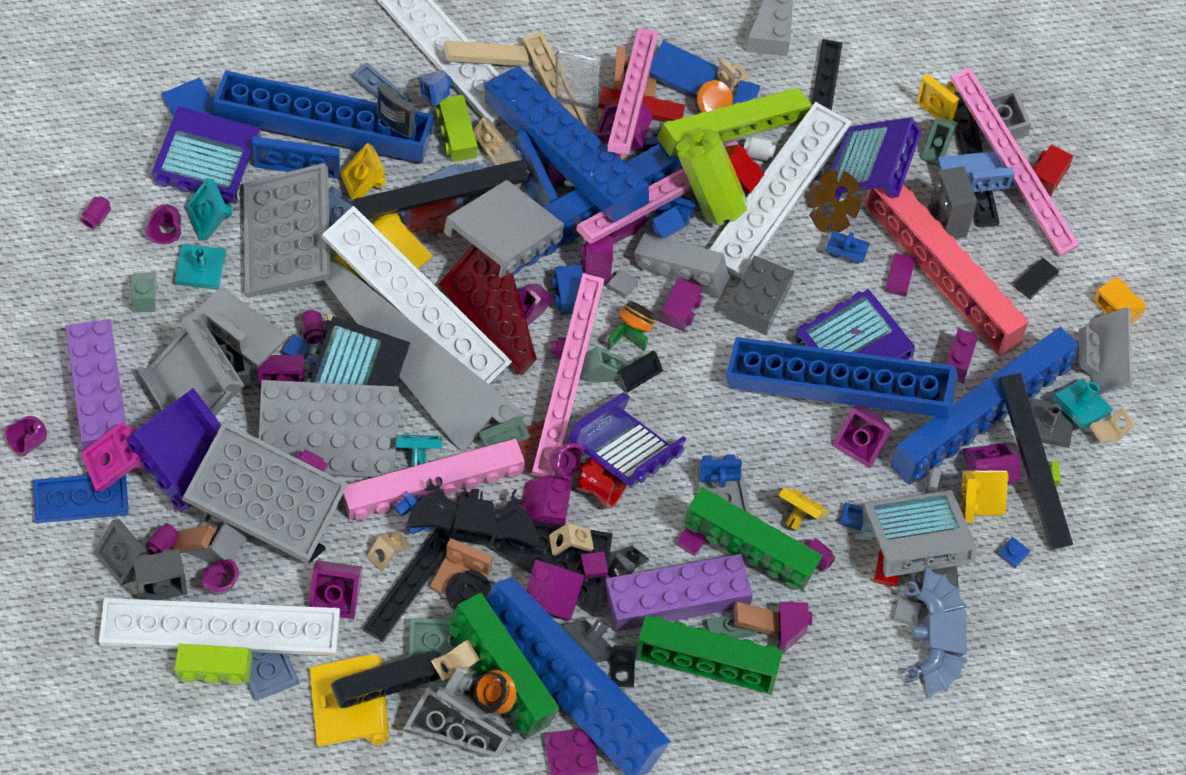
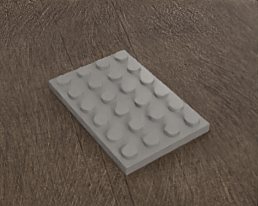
M325 163L244 183L245 294L248 298L331 278L330 246L321 238L322 234L329 229L328 167Z
M262 380L258 439L293 457L296 456L298 451L303 452L304 449L324 458V462L328 463L324 472L329 475L377 477L395 472L399 387Z
M223 422L182 500L308 563L348 484Z

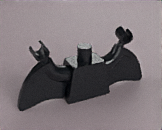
M437 476L435 478L437 486L433 485L431 478L426 481V487L433 492L425 495L418 501L407 521L409 528L436 527L448 532L450 531L449 538L492 545L496 538V540H515L532 548H537L539 545L535 525L527 512L520 506L525 499V494L522 499L514 497L517 489L512 492L511 501H508L506 506L494 508L492 501L483 500V491L480 489H471L469 497H461L458 503L449 499L444 490L440 489L443 483L441 477Z

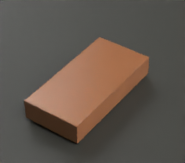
M211 525L180 530L177 542L172 550L179 549L181 554L207 549L215 528Z
M736 602L734 605V625L776 636L779 633V613Z

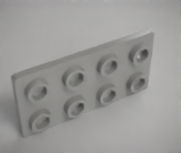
M223 286L192 313V316L202 318L209 331L256 367H260L288 340V336Z
M1125 307L1092 319L1090 321L1091 329L1087 326L1079 329V366L1092 376V382L1099 385L1100 391L1097 393L1098 395L1132 384L1130 309Z
M469 667L457 668L445 689H440L436 693L441 697L440 701L451 708L456 706L462 710L460 714L471 721L473 719L479 720L501 715L485 713L479 708L475 694L470 692L476 682L474 677L477 672Z

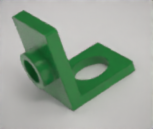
M625 322L608 337V350L623 336L641 350L645 351L647 349L648 337L642 331L631 327Z

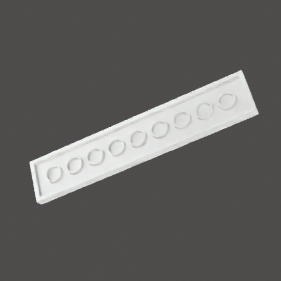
M377 0L440 71H444L447 76L451 77L452 85L461 95H464L465 100L481 118H489L493 125L504 120L485 103L484 83L500 74L488 63L447 61L443 46L445 40L470 41L433 0Z
M817 102L813 104L765 171L763 178L752 193L747 196V210L736 221H729L709 249L724 253L729 273L740 279L743 278L753 256H760L845 136L852 121Z
M354 206L322 234L321 238L383 299L487 384L495 380L510 365L512 361Z
M104 598L99 644L100 646L178 649L179 643L247 647L251 652L336 656L340 608Z

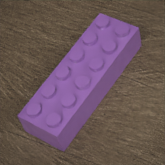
M111 319L66 325L83 451L119 423L126 424Z
M741 554L607 578L604 590L615 632L642 627L645 615H655L667 621H675L734 610L736 602L751 605L753 596Z

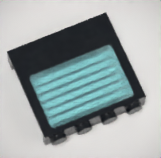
M332 316L331 321H326L323 333H326L324 342L319 341L315 353L319 355L316 363L312 362L308 373L309 376H312L311 383L396 387L410 342Z

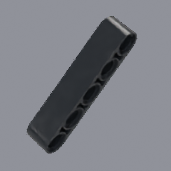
M437 650L428 651L342 677L331 684V688L339 708L352 707L441 679L431 660L441 656ZM440 663L443 671L447 673L445 665Z

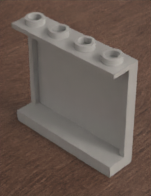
M506 180L447 216L444 233L448 237H452L457 233L461 234L501 266L499 277L502 278L508 273H513L520 265L528 263L537 254L545 252L551 245L559 243L563 237L564 223Z
M186 315L181 320L185 327L184 330L149 368L139 367L137 370L142 377L143 383L147 385L153 399L162 410L194 388L214 416H216L241 390L244 384L202 318Z

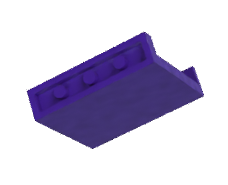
M192 388L125 438L129 449L138 455L142 460L143 467L154 476L158 487L167 493L172 505L179 509L181 513L192 506L182 500L215 439L221 424L195 389Z

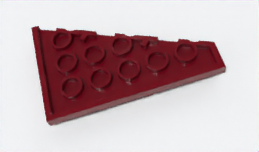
M472 244L438 285L467 318L512 361L510 366L517 374L524 375L537 360L513 273H508L502 278L499 277L501 266Z

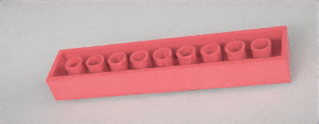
M904 185L898 198H890L883 188L868 189L864 206L908 255L916 258V264L996 353L1002 357L1021 345L1028 325L1025 315L1019 312L1013 306L1012 301L1002 294L997 284L991 281L985 275L983 269L972 261L968 252L962 250L955 238L949 235L943 229L942 224L932 217L927 207L916 199L914 193ZM976 302L977 305L970 309L971 315H966L965 307Z

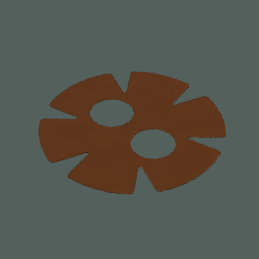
M837 170L830 171L819 178L823 190L813 186L808 198V207H818L809 216L816 228L824 233L827 231L830 221L832 232H841L847 229L850 223L846 214L856 218L862 202L861 196L851 197V195L860 190V186L850 173L843 171L838 182ZM840 186H844L847 189V197L843 201H838L835 198V191ZM826 203H832L834 206V213L829 218L822 215V207Z

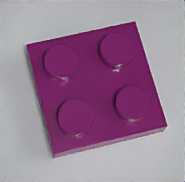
M583 729L544 733L550 775L599 774L594 741Z

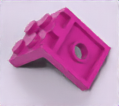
M119 423L81 452L96 491L103 492L135 467L146 470L142 465V460L129 449L128 442L125 440V438L139 428ZM110 455V462L106 465V457Z

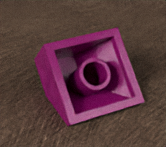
M854 406L832 446L871 468L889 437L892 428L879 414L871 409Z

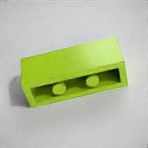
M464 95L445 98L438 104V108H435L437 121L441 120L442 123L440 125V134L442 138H446V142H444L446 155H450L452 162L477 158L478 146Z
M179 643L175 672L178 678L185 682L204 680L211 684L221 681L232 685H241L242 683H249L253 656L247 647Z

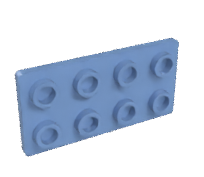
M995 152L941 156L938 158L940 170L964 166L974 192L1017 188L1012 181L1015 175L1013 167L1004 168Z

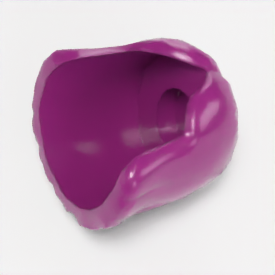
M169 204L157 206L153 210L146 226L145 232L150 240L159 244H170L177 241L181 235V214L178 209ZM159 226L174 227V229L170 233H162Z
M26 416L6 426L5 438L10 448L16 454L26 456L46 440L47 428L36 416ZM28 433L29 436L26 438V440H25V442H24L25 436H26V434Z
M568 443L556 447L549 459L552 470L562 478L570 480L575 474V467L581 462V454L584 452V447L578 443Z
M232 559L216 561L212 567L204 570L202 577L203 585L212 593H227L233 588L239 577L237 564Z

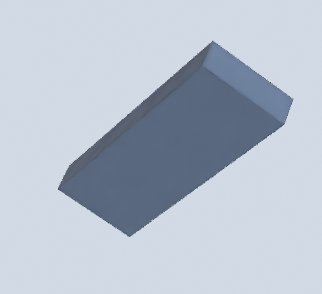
M367 62L351 74V78L376 99L377 87L381 84L398 90L400 99L412 102L411 98Z

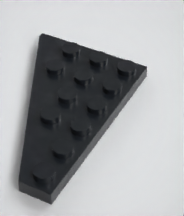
M533 521L539 538L537 548H532L510 539L496 540L495 538L492 545L485 544L529 574L532 573L535 561L538 560L584 575L581 562L582 554L604 552L608 568L613 533L590 530L594 550L589 552L570 546L555 556L552 555L549 535L563 525ZM562 534L556 540L557 547L563 543ZM606 576L587 579L584 577L576 603L596 617H600Z

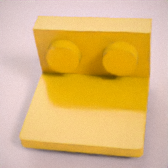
M962 471L960 510L966 522H974V515L1006 514L1007 471Z

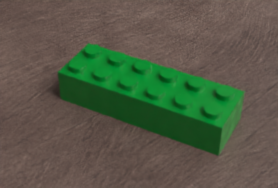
M702 486L688 507L683 523L686 524L690 531L702 533L708 541L723 545L733 555L741 554L747 563L754 567L759 566L765 569L766 573L777 579L779 577L786 581V584L794 590H804L823 556Z
M479 593L458 604L448 623L450 633L453 637H457L460 643L467 640L470 642L480 659L474 665L480 676L489 671L500 670L511 677L516 688V700L513 707L505 712V714H508L512 719L516 731L522 734L526 740L549 727L559 710V706L482 593Z
M645 615L638 640L636 660L772 695L783 650H779L772 645L763 646L756 644L749 639L740 640L732 638L731 635L725 633L709 632V630L702 627H690L679 621L671 622L659 616Z

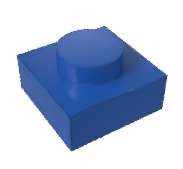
M1012 536L998 551L997 555L1013 568H1016L1029 555L1030 550Z

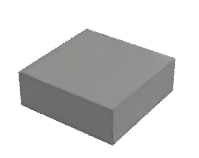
M620 269L610 280L607 288L626 299L637 286L638 280Z
M932 468L926 494L937 492L941 468Z
M899 598L893 621L910 626L916 625L921 603Z

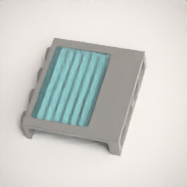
M952 490L864 504L863 522H870L884 556L883 572L885 577L925 571L926 567L934 570L975 563L977 546Z

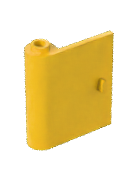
M396 213L380 216L372 223L417 269L433 257L406 228ZM338 253L333 256L339 263L374 290Z
M365 655L310 667L318 747L365 738L373 745H382L390 738L386 696L352 707L339 708L331 688V684L337 679L382 666V658L379 655Z

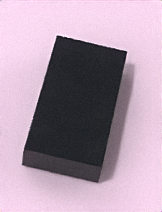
M1042 258L1015 282L1014 287L1031 300L1059 274V270Z
M651 351L619 370L617 374L623 390L628 393L663 372L657 352Z

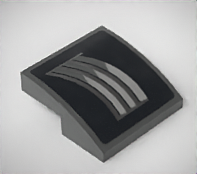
M379 84L377 87V116L394 131L411 138L415 127V104L400 99L398 90Z

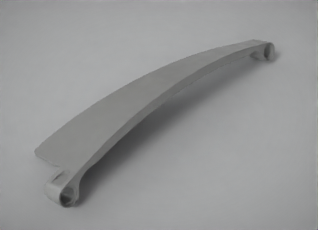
M330 255L331 278L324 281L358 325L410 342L399 377L459 449L465 451L492 417L499 423H504L519 416H522L523 419L525 418L526 414ZM377 340L375 346L378 351L381 345L380 340Z

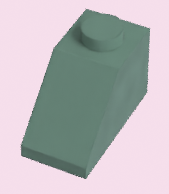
M937 116L921 159L938 164V158L946 156L958 122Z
M156 273L133 274L131 298L133 312H156Z
M597 346L586 352L580 377L593 383L620 381L617 372L628 366L627 360Z

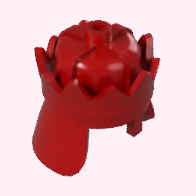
M588 457L584 464L580 463L577 471H579L578 483L581 486H577L576 489L590 495H595L608 509L615 506L624 493L627 484L591 457Z

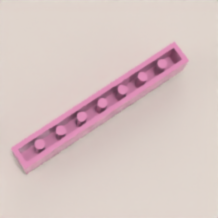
M512 439L348 484L342 495V500L349 520H361L373 513L382 514L388 512L391 508H394L395 503L402 499L401 494L405 491L412 493L416 501H418L417 497L423 494L425 496L433 492L426 487V481L431 478L432 484L437 486L435 478L437 476L441 477L443 483L440 489H443L446 495H451L457 490L464 488L473 489L478 484L485 482L494 483L503 477H516L524 472L525 461L517 440Z

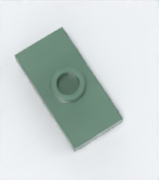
M522 416L479 432L485 447L516 439L519 442L530 438V433Z
M734 615L706 620L709 632L729 634L732 638L736 639L757 635V631L735 626Z

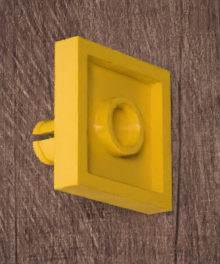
M926 74L921 79L916 103L935 118L940 116L953 121L959 98L954 94L958 91L954 85L951 87L952 81L943 86L929 74Z
M369 143L340 172L352 200L363 197L373 186L376 189H382V186L386 183V178L383 176L386 171L374 146Z
M793 487L783 488L778 495L795 506L785 522L787 526H791L794 530H798L807 513L816 519H826L831 511Z

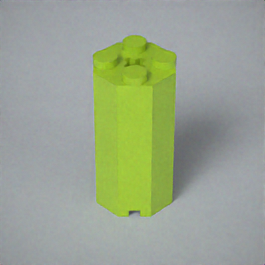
M700 127L694 128L690 134L676 145V149L707 222L718 226L724 224L723 220L736 221L747 210V198L718 132L709 129L703 130Z

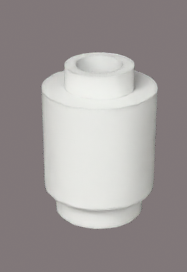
M754 136L752 138L747 137L744 145L750 158L767 162L770 158H774L776 146L773 145V141Z

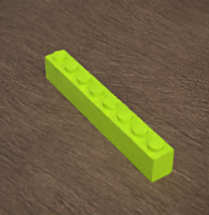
M799 88L787 89L780 93L769 94L757 99L753 98L750 101L735 103L723 108L719 107L716 110L701 112L690 117L685 116L675 121H667L661 126L657 139L671 157L678 155L676 145L690 134L694 128L700 127L703 130L709 129L718 132L722 142L802 121L811 109L812 104Z

